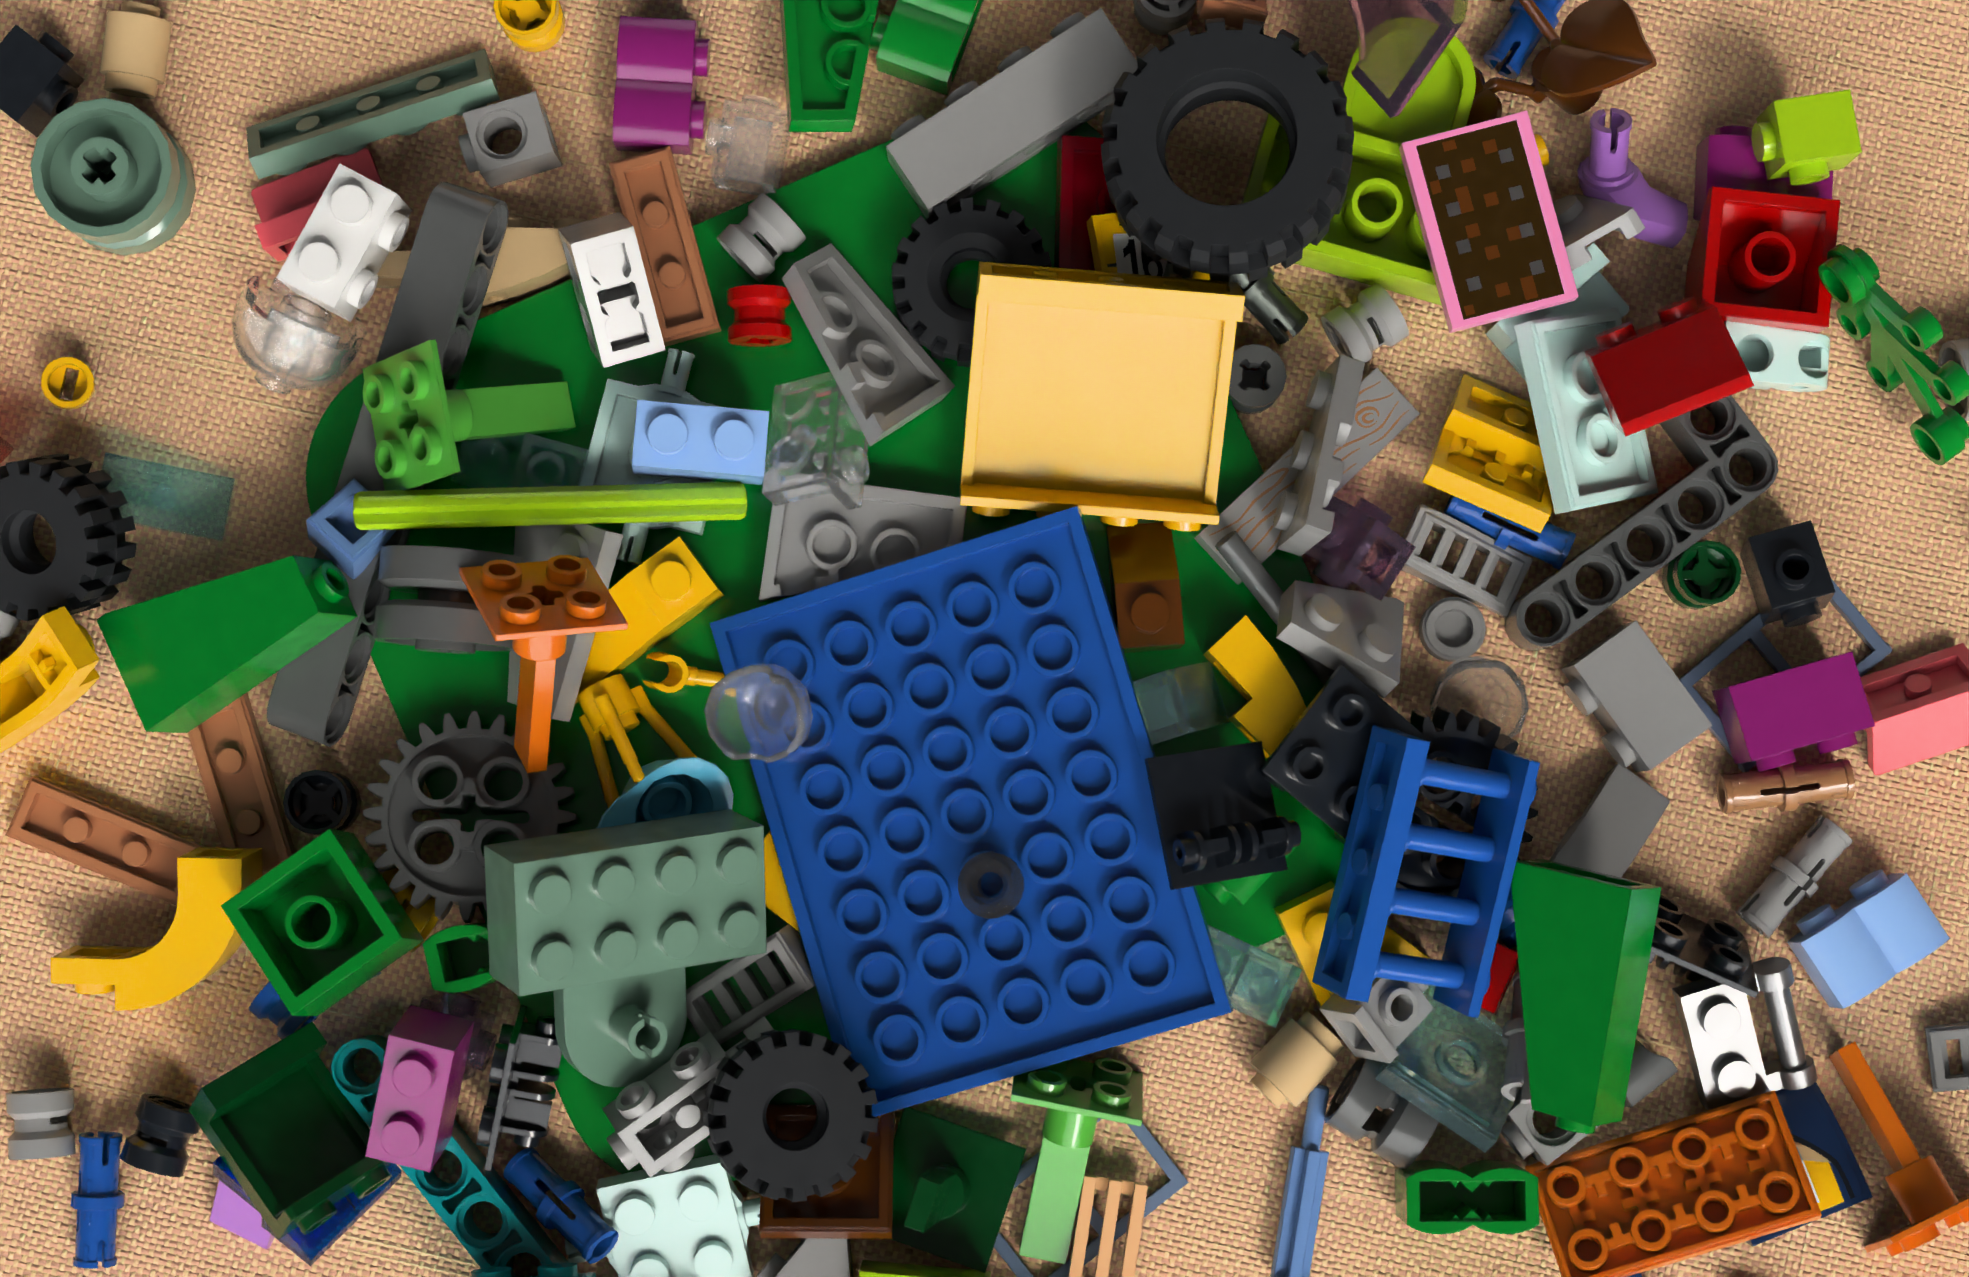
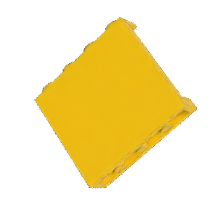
M979 261L960 477V505L972 506L973 512L984 516H1006L1010 514V509L1036 511V516L1039 518L1078 506L1082 515L1100 516L1101 522L1122 527L1137 525L1138 519L1163 521V525L1169 529L1187 532L1200 530L1202 524L1219 525L1220 515L1216 506L1234 343L1237 322H1242L1245 295L1239 283Z

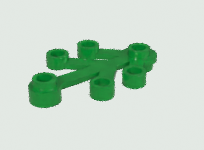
M1842 244L1836 245L1828 251L1827 261L1819 266L1818 272L1827 291L1840 303V308L1836 311L1838 321L1843 329L1855 340L1860 341L1871 333V359L1866 363L1870 376L1886 392H1891L1903 382L1905 383L1923 415L1911 424V435L1916 445L1928 459L1937 465H1944L1965 449V441L1969 439V426L1964 418L1953 408L1945 407L1943 410L1941 409L1927 383L1932 386L1936 394L1945 403L1954 406L1969 395V375L1955 361L1949 360L1939 367L1924 353L1925 350L1943 338L1941 325L1930 311L1922 306H1918L1908 313L1876 283L1880 278L1878 267L1864 250L1860 248L1852 250Z

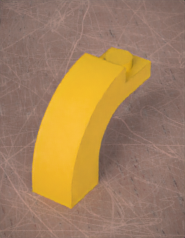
M65 606L42 615L22 644L0 663V753L54 719L86 693L100 678L94 668L100 659L95 653L93 640L83 626L76 624Z
M198 847L177 857V909L169 930L160 942L146 947L75 945L51 957V983L75 984V992L79 994H104L115 991V1011L151 1007L166 1002L200 983L220 969L243 942L221 905L262 877V849Z

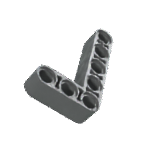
M1732 395L1703 406L1712 412L1715 419V428L1712 435L1700 433L1693 427L1690 420L1691 411L1659 423L1693 469L1562 565L1559 570L1554 571L1514 601L1508 616L1505 617V631L1509 639L1517 647L1527 651H1540L1562 642L1765 492L1774 483L1778 473V459L1773 449ZM1733 455L1743 457L1751 464L1753 479L1749 486L1738 484L1732 478L1729 472V463ZM1683 492L1695 495L1703 506V516L1698 524L1686 521L1678 510V500ZM1631 530L1643 531L1650 537L1653 543V553L1647 562L1637 560L1630 554L1627 548V538ZM1581 567H1589L1599 573L1603 581V589L1597 599H1589L1579 592L1576 586V575ZM1531 604L1544 606L1552 617L1553 626L1546 637L1533 635L1525 624L1524 615Z

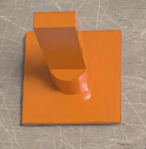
M557 555L551 557L548 561L524 563L492 560L486 562L483 566L459 568V574L494 640H512L514 652L521 656L514 748L527 773L547 771L556 659L561 657L566 651L567 635L628 629V622L588 557L579 558L572 555Z
M1854 1041L1829 1055L1831 1062L1894 1173L1884 1178L1910 1223L1864 1246L1866 1252L1886 1247L1892 1257L1903 1251L1908 1252L1940 1236L1941 1234L1935 1223L1944 1219L1948 1228L1962 1222H1968L1969 1195L1958 1200L1932 1154L1924 1158L1920 1157L1856 1042Z

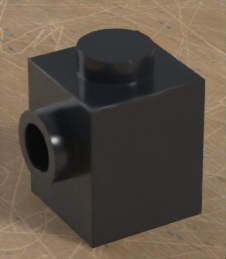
M15 25L0 43V109L38 137L54 116L72 106L77 99V88L85 79L67 65L74 54L44 30L34 39L18 25Z
M1812 521L1748 537L1740 556L1763 625L1782 620L1784 627H1795L1820 618L1822 616L1820 609L1826 608L1835 594V589Z

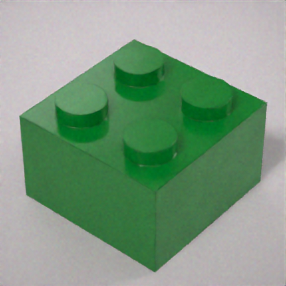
M328 829L221 905L292 1016L320 1015L424 941L355 834L335 829Z

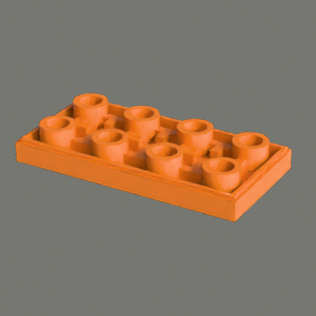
M1775 1090L1563 1154L1548 1166L1541 1162L1525 1166L1526 1171L1538 1177L1539 1212L1561 1277H1628L1818 1220L1822 1216Z

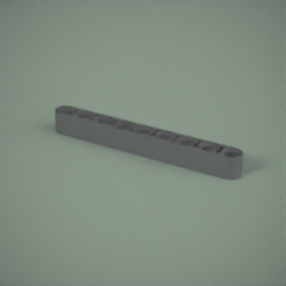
M440 182L433 189L420 221L376 362L428 340L436 339L445 390L456 389L508 224V206L503 200L449 182ZM364 401L334 495L353 479L357 480L368 491H385L383 478L375 464L376 440L371 414L367 410ZM425 484L410 490H424ZM397 529L384 546L406 545L411 529ZM317 548L314 558L330 560ZM380 551L367 568L354 580L333 563L348 582V596L358 617L278 671L267 707V720L270 725L328 747L335 745L341 739L350 721L371 656L370 653L375 643L373 638L376 606L388 600L391 593L390 589L378 581Z

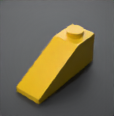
M680 536L633 569L608 590L628 622V629L595 632L578 694L596 682L619 673L724 596Z

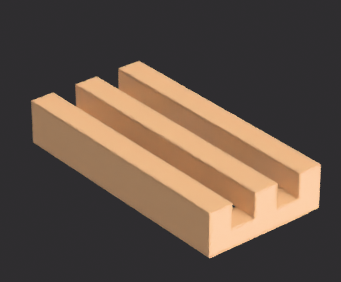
M1085 1173L1079 1198L1068 1277H1082L1095 1189L1107 1191L1094 1277L1109 1276L1121 1193L1132 1195L1120 1277H1135L1148 1184Z

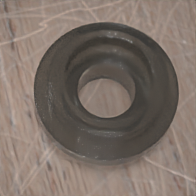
M986 852L974 856L964 865L958 878V892L963 904L973 914L983 918L993 919L1009 914L1018 906L1024 894L1025 883L1020 867L1007 855L997 852ZM989 872L998 874L1003 880V891L996 898L985 895L981 888L982 878Z

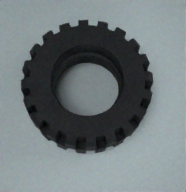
M1225 18L1205 20L1206 32L1191 36L1186 25L1168 33V46L1159 51L1155 45L1150 44L1136 56L1137 70L1133 74L1130 72L1122 73L1114 87L1115 102L1111 106H1106L1102 122L1104 141L1101 144L1102 165L1110 201L1117 210L1120 224L1129 237H1137L1141 242L1142 251L1156 263L1164 258L1172 263L1174 273L1192 279L1195 271L1210 274V280L1230 282V275L1247 273L1250 282L1268 277V268L1278 263H1281L1285 269L1302 259L1303 249L1309 243L1317 246L1328 233L1334 214L1340 213L1346 198L1353 159L1352 117L1347 116V97L1340 82L1329 80L1327 77L1328 64L1315 50L1307 55L1299 51L1300 38L1284 29L1279 31L1276 39L1264 35V22L1244 18L1242 30H1225ZM1218 101L1245 102L1263 109L1280 123L1288 138L1290 154L1286 171L1281 181L1274 188L1255 200L1238 205L1223 206L1199 201L1175 185L1168 172L1165 160L1168 136L1183 117L1203 105Z

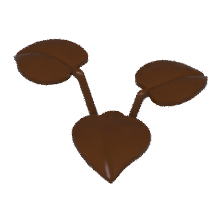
M1491 0V1H1494V2H1502V1H1505V0ZM1519 0L1550 46L1541 50L1532 62L1531 74L1533 76V83L1531 85L1499 77L1491 78L1485 83L1482 72L1474 66L1476 89L1466 126L1501 117L1502 104L1499 97L1494 94L1499 91L1527 96L1537 104L1548 97L1568 114L1577 115L1593 107L1604 89L1618 85L1657 65L1655 56L1645 40L1640 22L1632 7L1624 0H1588L1575 8L1567 16L1559 37L1534 0Z

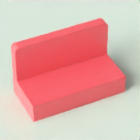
M363 148L354 154L335 157L252 190L251 195L262 222L254 226L261 245L268 254L278 262L287 259L339 163L384 186L372 153L367 148Z
M1964 643L1860 677L1875 723L1874 727L1864 729L1867 732L1868 766L1875 775H1881L1969 745V650Z

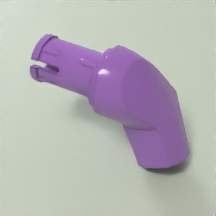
M1610 108V127L1606 128L1605 110H1598L1590 118V155L1580 163L1577 170L1579 186L1583 195L1633 207L1646 227L1639 234L1635 235L1634 238L1674 248L1686 233L1688 222L1687 204L1650 187L1639 168L1628 158L1629 135L1632 129V117L1630 114L1621 109Z

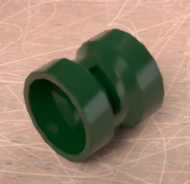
M1707 540L1693 544L1667 563L1663 569L1662 582L1665 592L1674 603L1683 608L1697 610L1723 602L1733 595L1740 584L1741 568L1738 558L1729 547L1720 542Z

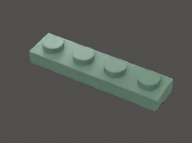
M482 49L246 127L249 160L258 179L274 174L290 175L302 170L310 162L334 154H354L365 148L368 143L395 134L401 136L411 135L425 128L428 123L455 114L463 116L462 113L485 107L488 103L500 100L493 67L486 50Z

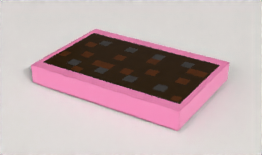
M1528 111L1401 143L1399 151L1449 333L1572 302L1579 297Z

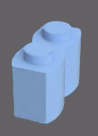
M1882 869L1876 870L1849 887L1853 897L1838 909L1833 910L1830 904H1825L1797 921L1796 925L1800 932L1787 943L1829 1007L1844 1009L1881 987L1897 973L1934 952L1950 939L1907 873H1891L1886 876Z

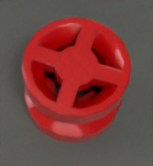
M756 284L728 289L727 304L734 310V323L728 328V342L748 347L778 346L790 343L792 341V328L785 322V309L791 303V296L787 288L778 285Z

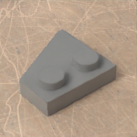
M1295 580L1281 595L1276 638L1334 671L1339 665H1343L1374 693L1385 698L1400 683L1404 602L1397 598Z

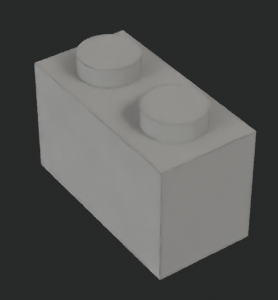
M1636 620L1620 626L1561 669L1569 680L1564 685L1568 697L1582 714L1588 716L1593 713L1607 732L1602 737L1603 744L1610 755L1623 768L1631 765L1635 772L1652 770L1712 726L1709 719Z

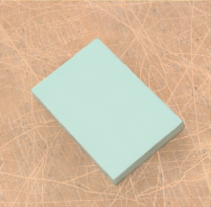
M1618 307L1532 320L1514 326L1555 515L1658 493L1645 429L1625 436L1612 423L1584 352L1598 346L1595 338L1596 335L1622 324Z

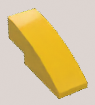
M1245 615L1203 655L1247 701L1228 719L1250 742L1262 741L1264 755L1267 759L1272 755L1288 734L1289 729L1297 722L1301 713L1307 707L1294 680L1273 647Z

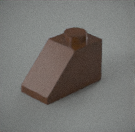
M1163 522L1142 523L1128 527L1106 526L1113 618L1124 653L1180 649L1185 644L1180 578L1171 529L1165 527Z

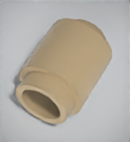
M123 1L121 11L107 12L99 71L106 76L104 90L130 97L156 98L157 85L164 84L172 28L171 22L160 18L161 9L159 7L140 2Z
M1306 1011L1297 1022L1291 1018L1249 1062L1258 1072L1250 1082L1277 1108L1285 1100L1297 1108L1338 1064L1335 1057L1344 1048V1045L1326 1026Z

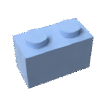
M637 400L632 456L633 474L762 485L765 472L769 411Z

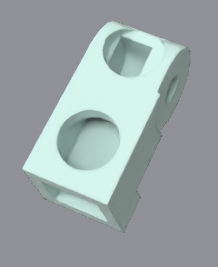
M1730 321L1724 322L1754 384L1750 388L1762 390L1773 388L1792 392H1818L1827 389L1830 338L1828 336L1777 327Z

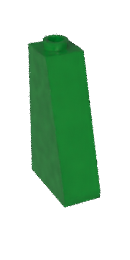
M292 555L105 613L97 619V622L146 732L188 733L358 616L348 596V582L342 572L334 566L332 560Z
M1545 859L1516 861L1511 888L1532 1110L1556 1116L1555 1125L1561 1129L1591 1134L1595 1132L1596 1126L1622 1121L1662 887Z

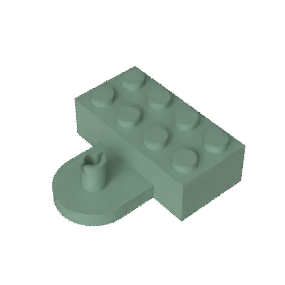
M731 809L484 845L490 976L518 996L548 991L554 992L555 1033L560 1051L574 1069L597 1084L608 1087H627L631 1083L643 1080L671 1060L682 1041L686 1027L685 967L767 953L764 826Z

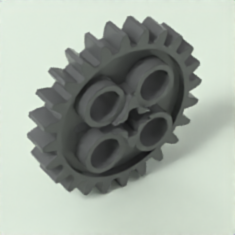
M477 711L471 712L467 727L458 729L450 713L444 714V733L435 735L426 724H419V733L423 743L417 747L399 738L396 742L405 758L400 763L381 759L379 764L390 776L388 784L369 783L367 787L373 795L382 800V806L363 810V816L367 820L381 824V829L365 837L366 843L370 847H386L388 850L374 862L375 867L380 872L394 868L399 869L389 887L395 893H398L413 884L415 889L412 893L410 904L418 910L431 897L435 898V916L441 920H444L453 904L459 905L460 914L465 923L472 922L476 906L484 905L487 912L484 845H487L492 838L501 834L513 835L517 839L523 840L560 834V828L578 824L576 814L560 810L559 806L576 797L573 787L554 786V783L567 772L563 762L548 765L547 771L527 773L514 748L515 733L512 737L506 735L507 721L505 717L499 714L489 730L483 729V724ZM550 744L548 749V756L552 750ZM440 769L454 772L457 776V784L451 795L438 800L430 799L424 795L423 786L429 774ZM509 770L522 776V788L518 795L511 800L500 801L489 796V782L497 773ZM476 802L481 812L486 815H507L525 812L530 816L529 821L524 824L481 819L476 821L474 831L466 832L465 827L457 819H434L425 822H418L413 819V814L419 810L462 815L467 813L468 803ZM435 833H445L453 837L454 849L448 860L435 865L422 861L420 849L427 837Z

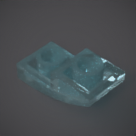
M529 433L518 436L464 440L458 453L461 472L452 474L451 482L468 488L580 486L589 450Z
M1208 925L1233 1009L1276 1028L1302 969Z

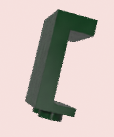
M313 1022L202 1087L189 1108L191 1115L278 1240L299 1227L303 1235L314 1231L338 1212L333 1205L351 1192H354L358 1199H362L392 1177L387 1169L391 1164L390 1162L365 1156L370 1129L339 1090L331 1073L320 1059L319 1055L327 1041Z

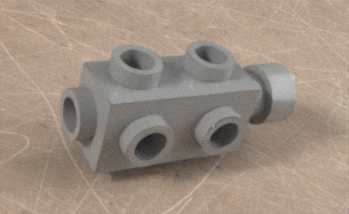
M764 1016L743 1031L746 1037L726 1052H724L711 1032H708L696 1042L682 1046L673 1054L671 1060L643 1080L631 1083L625 1087L614 1101L603 1108L615 1129V1132L606 1139L628 1170L640 1163L651 1178L660 1170L674 1172L690 1162L695 1153L694 1146L710 1135L709 1128L703 1122V1110H708L709 1097L705 1096L709 1082L714 1083L720 1073L716 1069L724 1057L730 1059L738 1051L736 1046L746 1039L754 1040L761 1037L762 1032L774 1030Z

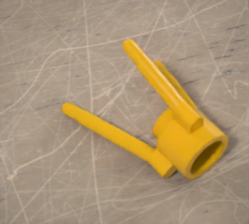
M622 674L613 675L598 681L577 695V700L584 712V715L579 717V720L590 742L608 808L619 795L604 739L606 741L613 739L633 782H640L645 777L626 734L640 724L636 716L637 713L644 717L678 758L697 757L651 705L642 685L630 689Z

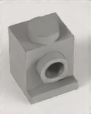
M1375 978L1368 1002L1347 1000L1334 993L1319 1009L1355 1057L1391 1064L1399 1055L1395 1049L1434 1008L1423 994L1429 985Z

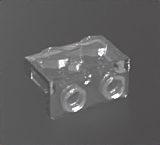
M827 372L776 385L774 387L762 494L775 506L832 493L848 510L861 508L864 483L869 478L868 442L832 373Z

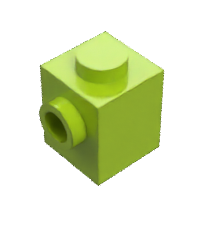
M1850 89L1774 100L1756 118L1757 123L1752 128L1753 152L1758 162L1764 161L1767 180L1789 177L1791 185L1819 182L1830 176L1829 171L1843 169L1862 153Z

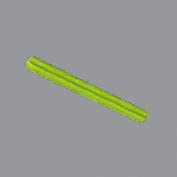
M741 482L359 491L354 495L353 518L355 526L359 530L741 520L745 518L747 512V491Z

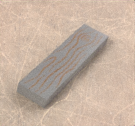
M1378 368L1374 369L1361 381L1353 426L1345 444L1342 447L1335 446L1333 456L1345 462L1341 484L1338 488H1335L1333 495L1420 414ZM1294 445L1219 514V525L1209 524L1194 538L1237 585L1242 582L1241 579L1219 553L1215 545L1224 536L1232 531H1236L1260 563H1263L1277 549L1282 530L1274 528L1273 521L1283 492L1285 490L1293 491L1298 469L1290 467V458Z

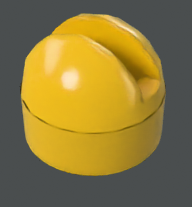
M61 357L53 360L46 366L41 376V387L44 395L53 405L62 409H77L84 406L92 398L95 391V379L89 367L81 360L73 357ZM68 369L79 371L72 401L61 399Z

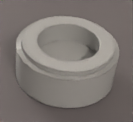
M1448 597L1435 602L1426 609L1419 623V637L1426 651L1433 657L1447 662L1459 661L1473 655L1482 645L1486 632L1485 621L1480 610L1470 601L1459 597Z

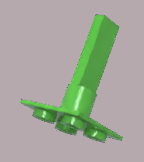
M436 339L428 340L362 368L364 376L363 400L371 414L376 440L375 464L383 478L385 491L410 490L461 472L455 442L562 432L576 428L567 381L445 390Z
M1100 1058L1095 1060L1094 1063L1070 1059L1013 1076L1010 1101L1047 1108L1042 1129L1043 1136L1019 1247V1255L1066 1264L1090 1146L1093 1143L1098 1118L1140 1127L1142 1125L1143 1073L1132 1071L1130 1065L1115 1059Z

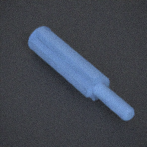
M1318 1084L1309 1094L1301 1146H1291L1271 1277H1309L1329 1156L1328 1151L1320 1150L1329 1089L1325 1085Z

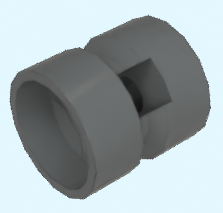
M1358 1058L1334 1094L1326 1111L1324 1121L1354 1141L1368 1137L1371 1139L1372 1152L1401 1170H1405L1416 1160L1430 1140L1442 1117L1447 1101L1444 1096L1416 1079L1405 1084L1399 1081L1398 1068L1390 1063ZM1375 1107H1381L1383 1109L1382 1112L1376 1109Z

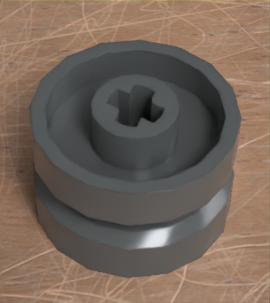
M391 545L381 547L378 581L390 590L418 594V600L393 599L386 600L377 605L373 639L385 643L415 646L416 650L439 653L475 654V651H514L512 640H494L459 574V568L483 566L486 562L492 560L524 563V558L490 551L439 546Z

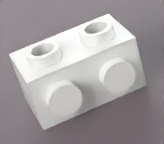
M339 163L276 278L294 293L351 322L357 310L362 309L373 295L378 282L377 274L389 252L395 251L402 242L409 226L408 217L412 210L397 193Z

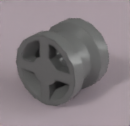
M1259 344L1244 345L1233 352L1228 396L1237 412L1244 414L1261 413L1270 408L1284 389L1287 378L1285 364L1279 354L1271 348ZM1242 365H1245V366L1247 367V369H1248V368H1255V369H1258V370H1257V371H1255V370H1246Z

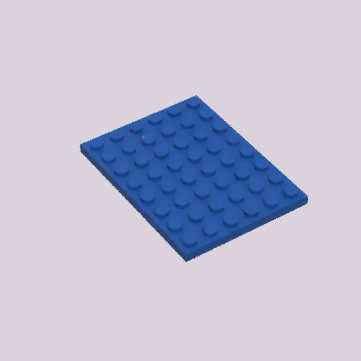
M1078 506L710 623L831 1040L851 1052V1058L855 1062L862 1063L869 1074L865 1080L868 1087L875 1089L878 1104H872V1116L883 1115L1233 1011L1196 886L1170 890L1144 760L1156 757L1124 650L1121 646L1083 516Z

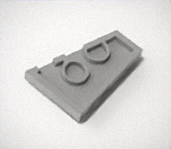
M832 243L795 262L781 278L869 446L874 445L942 401L955 387L951 380L914 340L905 327Z
M1340 355L1325 372L1318 370L1312 380L1306 401V407L1315 409L1309 432L1305 430L1300 431L1290 458V467L1298 469L1293 491L1285 490L1283 492L1273 521V527L1282 530L1277 546L1279 550L1302 556L1332 531L1335 512L1322 508L1327 507L1335 488H1338L1342 481L1345 462L1341 461L1340 458L1334 457L1333 454L1335 446L1342 447L1345 444L1353 426L1365 366L1363 361Z
M593 524L515 526L514 556L524 558V562L548 561V559L557 555H572L579 558L588 557L608 589L623 534ZM595 632L567 635L566 651L561 657L556 659L551 719L570 722ZM510 651L507 702L517 705L521 656L514 651Z

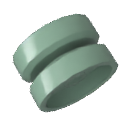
M108 98L77 102L54 116L37 138L30 165L34 193L51 218L97 250L123 256L152 251L172 239L190 216L196 192L193 166L180 143L154 119L134 105Z

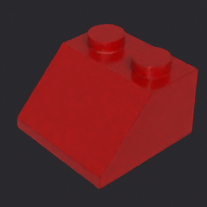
M1712 186L1708 191L1687 264L1684 299L1695 297L1697 305L1705 302L1715 305L1724 322L1730 321L1813 333L1825 330L1829 327L1832 296L1822 283L1818 268L1827 261L1828 251L1834 248L1837 243L1840 200Z
M1695 297L1677 301L1657 311L1660 321L1636 331L1632 322L1615 326L1596 335L1595 338L1598 346L1584 351L1611 421L1625 436L1754 386L1750 374L1715 305L1709 302L1697 305Z

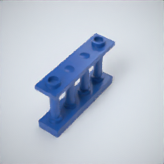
M1373 725L1312 982L1344 999L1361 1002L1369 1001L1375 978L1435 986L1434 1000L1467 1017L1479 1018L1483 997L1490 985L1491 964L1529 808L1534 801L1537 791L1536 779L1540 762L1497 748L1492 750L1488 770L1427 759L1430 746L1429 741L1396 729ZM1427 785L1481 795L1473 833L1411 823L1420 786ZM1406 849L1466 859L1457 897L1396 887L1403 854ZM1391 913L1451 923L1442 960L1380 951L1388 917Z

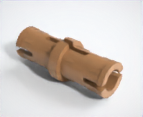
M1846 758L1832 762L1793 766L1790 763L1760 772L1757 770L1732 774L1718 773L1716 777L1717 800L1720 810L1724 814H1729L1733 811L1777 806L1780 812L1794 811L1798 808L1799 803L1844 798V800L1852 799L1855 792L1854 773L1849 760H1846Z

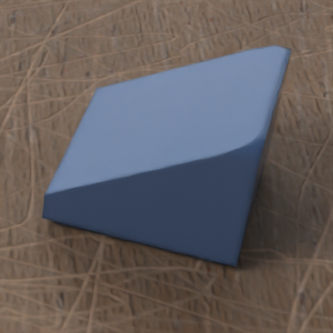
M355 479L351 480L306 520L309 540L353 580L367 568L379 553L381 547L387 543L397 530H359L356 528L353 518L354 495L359 491L368 490Z

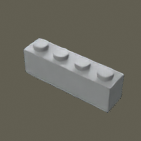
M1101 8L1086 18L1082 12L1069 16L1051 31L1050 35L1053 39L1033 52L1029 46L1016 50L998 65L999 74L980 86L975 80L965 83L944 100L946 108L925 120L923 115H917L893 131L891 137L894 141L886 146L888 162L926 219L933 215V207L946 202L948 208L956 207L960 204L959 198H970L1058 141L1062 135L1069 134L1103 112L1106 106L1114 104V87L1122 73L1130 72L1133 74L1138 66L1136 59Z

